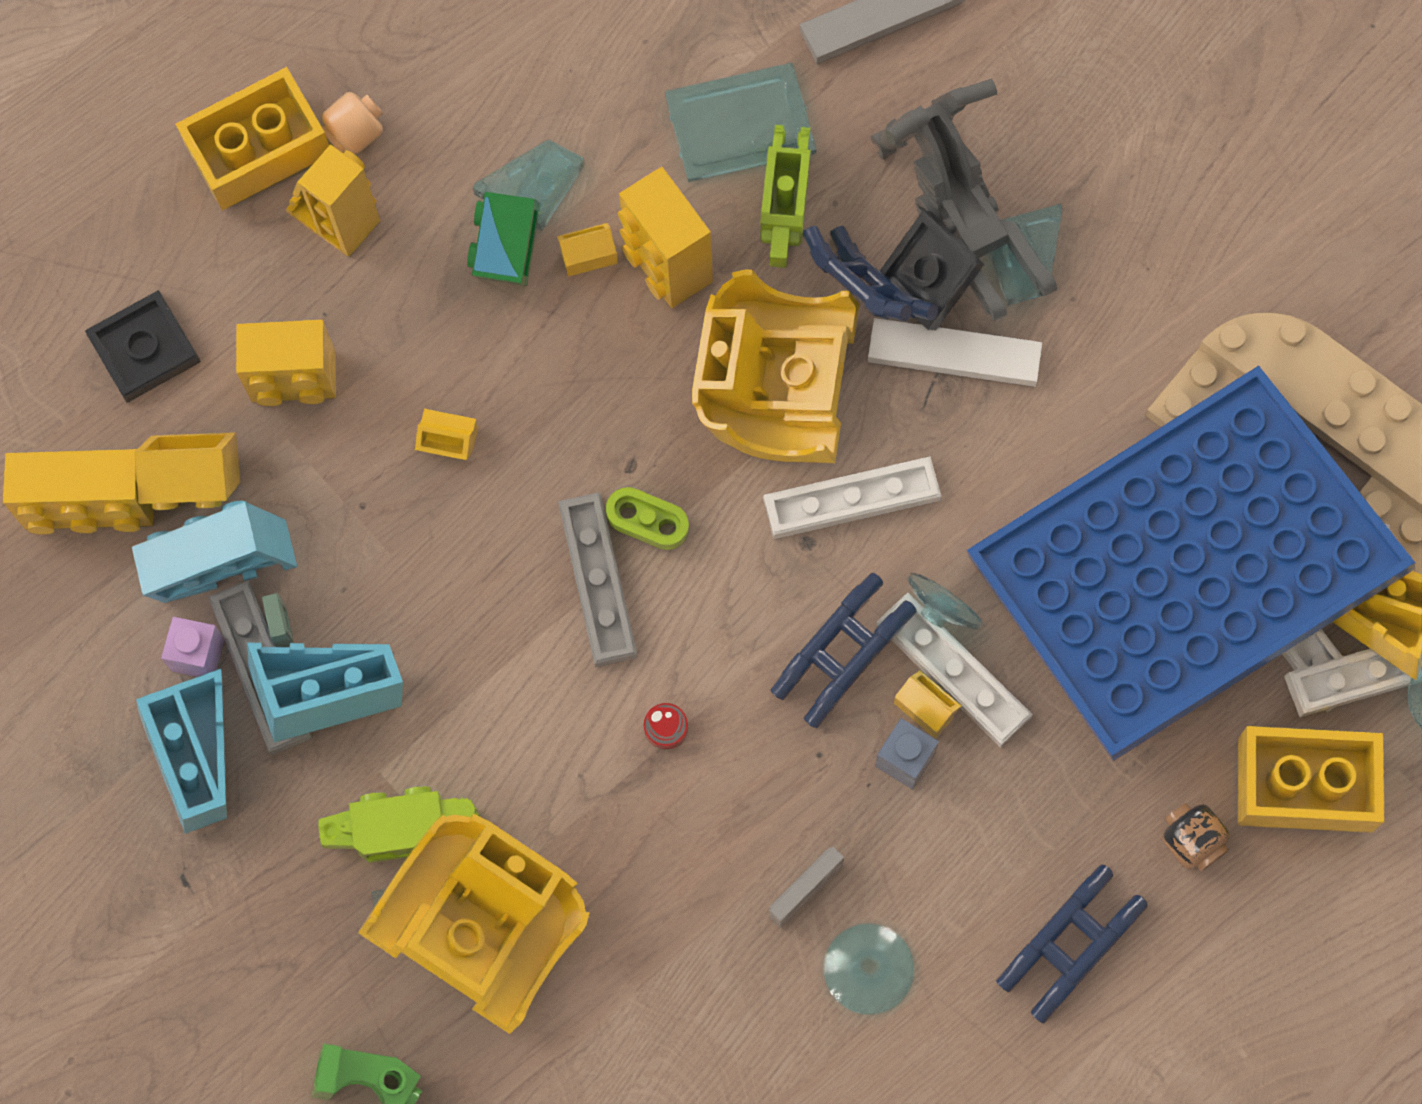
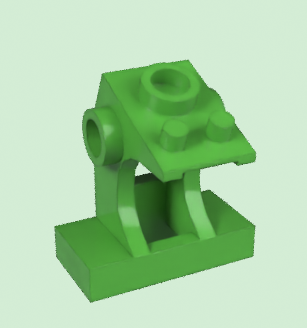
M323 1044L319 1053L312 1098L330 1100L340 1089L348 1085L360 1084L371 1088L378 1095L381 1104H415L422 1093V1090L416 1087L421 1075L395 1057L342 1049V1046ZM384 1077H394L398 1084L397 1089H388L384 1085Z

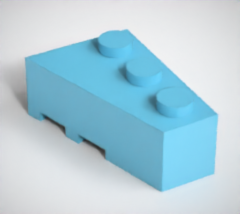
M246 501L227 503L222 507L221 512L211 516L190 518L184 522L183 527L173 531L152 533L147 537V541L132 547L143 596L163 603L218 589L217 582L231 576L242 574L244 581L258 578L256 570L280 564L283 566L284 571L297 567L286 520Z
M247 643L248 668L274 743L402 706L403 680L389 644H333V648H304V643H290V647H262V643Z
M221 669L136 699L140 719L185 834L227 818L223 683Z

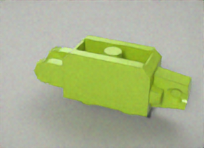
M775 125L773 145L768 148L761 209L760 240L761 243L771 244L770 267L787 268L789 245L799 246V244H802L811 150H809L810 128L801 127L798 132L797 145L799 148L795 149L783 147L786 139L785 126Z
M420 786L406 789L403 796L387 798L386 793L360 796V802L349 803V811L319 819L318 827L321 846L324 849H355L361 857L372 863L407 858L433 823L442 815L445 817L451 815L471 817L473 814L478 816L480 814L477 812L478 810L473 804L472 799L468 800L467 797L465 799L462 797L461 799H442L439 791L431 792V787Z

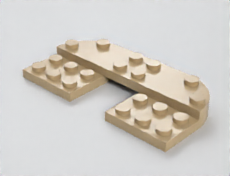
M1278 313L1248 314L1227 321L1209 333L1201 342L1197 351L1147 409L1145 416L1162 427L1255 367L1260 366L1314 434L1372 476L1360 491L1361 495L1384 524L1390 525L1392 534L1415 561V570L1413 571L1422 574V404L1323 331L1296 317Z

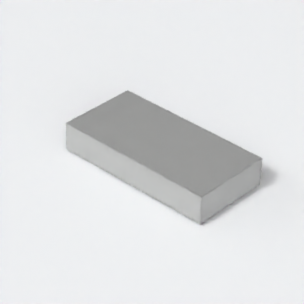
M829 847L769 907V918L781 928L843 866L844 857L834 847Z

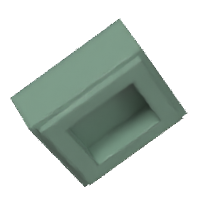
M277 593L263 596L262 601L270 638L276 647H289L290 643H294L285 603Z

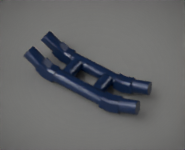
M811 226L803 231L802 234L811 250L810 254L815 264L824 273H829L859 299L872 315L904 322L910 317H919L931 321L936 318L938 314L937 305L914 298L897 287L866 260V257L860 253L856 243L852 242L844 226H838L830 232V236L838 249V256L833 253L829 244L825 242L817 226Z
M870 573L845 597L830 618L789 662L782 675L770 689L774 696L784 700L812 667V664L829 676L833 681L826 686L815 700L814 705L804 716V720L814 728L819 727L829 712L842 699L846 691L883 648L902 630L903 626L917 613L916 607L911 602L905 600L893 613H890L882 621L874 633L857 621L853 616L883 586V580L875 573ZM841 630L861 646L845 667L825 651Z
M1099 865L996 980L1003 990L1010 993L1041 956L1060 971L1063 975L1030 1011L1033 1017L1043 1024L1148 907L1143 897L1134 895L1105 928L1089 915L1084 909L1113 878L1112 870L1106 865ZM1071 923L1092 940L1075 961L1054 943Z

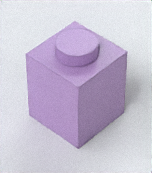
M172 617L161 659L172 672L199 677L217 670L225 639L215 625Z

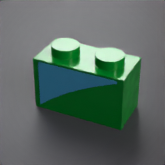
M485 191L484 200L477 201L474 213V226H479L477 243L471 242L467 257V266L473 268L472 276L496 282L522 286L528 285L540 203L537 200Z

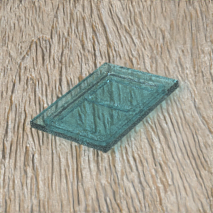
M793 63L665 91L670 111V121L673 123L680 150L679 156L683 161L688 182L766 165L768 148L773 145L775 125L785 126L786 139L783 147L795 149L799 148L797 140L801 127L810 128L806 114V105L803 103ZM810 128L809 150H811V154H815L816 146Z

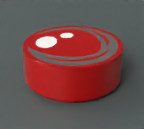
M661 703L652 707L644 718V732L647 740L659 749H672L679 746L685 740L688 732L687 718L682 709L670 703Z

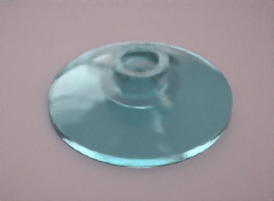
M910 573L907 580L918 599L925 605L921 611L924 618L940 628L946 622L963 628L980 629L983 625L982 620L961 599L933 580L918 573Z
M859 924L840 933L829 946L824 960V978L831 995L843 1007L859 1014H880L894 1008L907 995L914 977L913 957L905 941L891 929L877 924ZM865 959L875 960L878 964L877 972L874 974L864 973L861 969L862 961Z

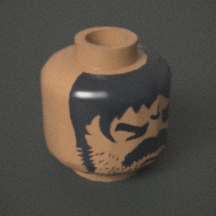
M1184 803L1165 818L1170 826L1164 831L1162 840L1185 869L1198 867L1202 872L1229 851L1225 845L1229 840V832L1207 805L1201 804L1191 809L1187 803Z

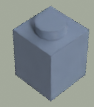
M900 718L877 754L875 767L913 790L936 754L939 741Z

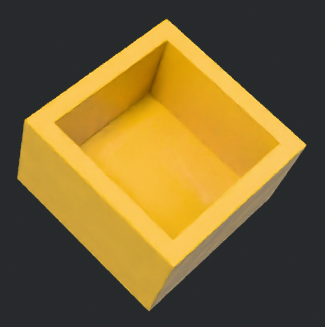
M323 320L236 324V373L251 402H256L262 406H277L282 401L299 400L305 404H319L324 402L325 399L336 398V351Z
M237 432L152 435L134 452L138 503L152 504V509L155 510L174 509L181 502H195L197 508L219 507L222 505V501H226L241 483Z

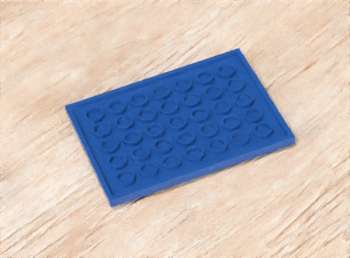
M1260 366L1247 372L967 550L974 565L1113 761L1415 570V561Z

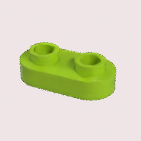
M631 487L616 490L607 500V519L615 530L663 550L678 548L688 537V517L680 507ZM625 508H633L636 511L635 516L629 519L623 518L620 513ZM664 524H672L676 529L672 534L664 535L660 532V528Z

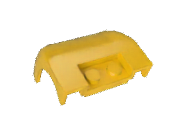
M753 270L732 272L733 278L724 283L716 295H710L706 307L692 387V405L696 408L699 420L718 440L754 457L783 462L835 463L841 422L836 417L846 349L847 344H854L860 304L850 291H840L835 295L827 297H801L771 288Z
M473 814L471 817L461 815L445 817L442 815L433 823L409 854L358 934L394 958L403 953L475 1001L476 1003L472 1010L508 1034H511L524 1020L533 998L551 969L565 950L583 932L587 925L589 912H586L584 901L575 888L578 885L576 881L563 870L490 821L476 814Z

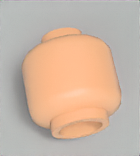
M347 92L323 112L322 119L325 125L322 128L327 139L340 152L344 153L348 150L353 154H358L382 134L383 128L378 118L383 112L368 94L361 99L355 93Z

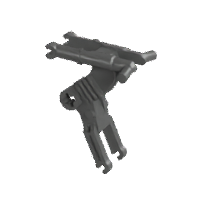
M993 79L949 91L932 100L930 107L924 109L922 106H919L914 110L912 109L899 119L890 121L885 129L871 135L872 143L877 144L879 148L878 155L881 159L896 153L899 147L907 146V141L915 137L923 156L914 161L915 171L918 174L916 175L919 181L918 186L923 191V195L915 198L919 215L923 210L932 211L978 258L1007 244L1036 290L1041 289L1043 296L1057 290L1052 274L1047 268H1044L1014 222L998 218L995 212L999 208L993 196L989 195V191L983 181L981 164L963 143L952 122L954 116L962 111L966 105L997 95ZM980 270L970 284V287L981 302L986 315L991 314L995 322L1007 316V310L1000 296L995 292L983 271Z

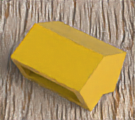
M608 223L557 236L568 277L618 264L617 252Z
M424 409L421 422L417 427L415 450L467 460L474 449L479 429L477 420Z
M920 670L909 677L894 698V704L934 739L953 720L954 715L961 708L957 701Z

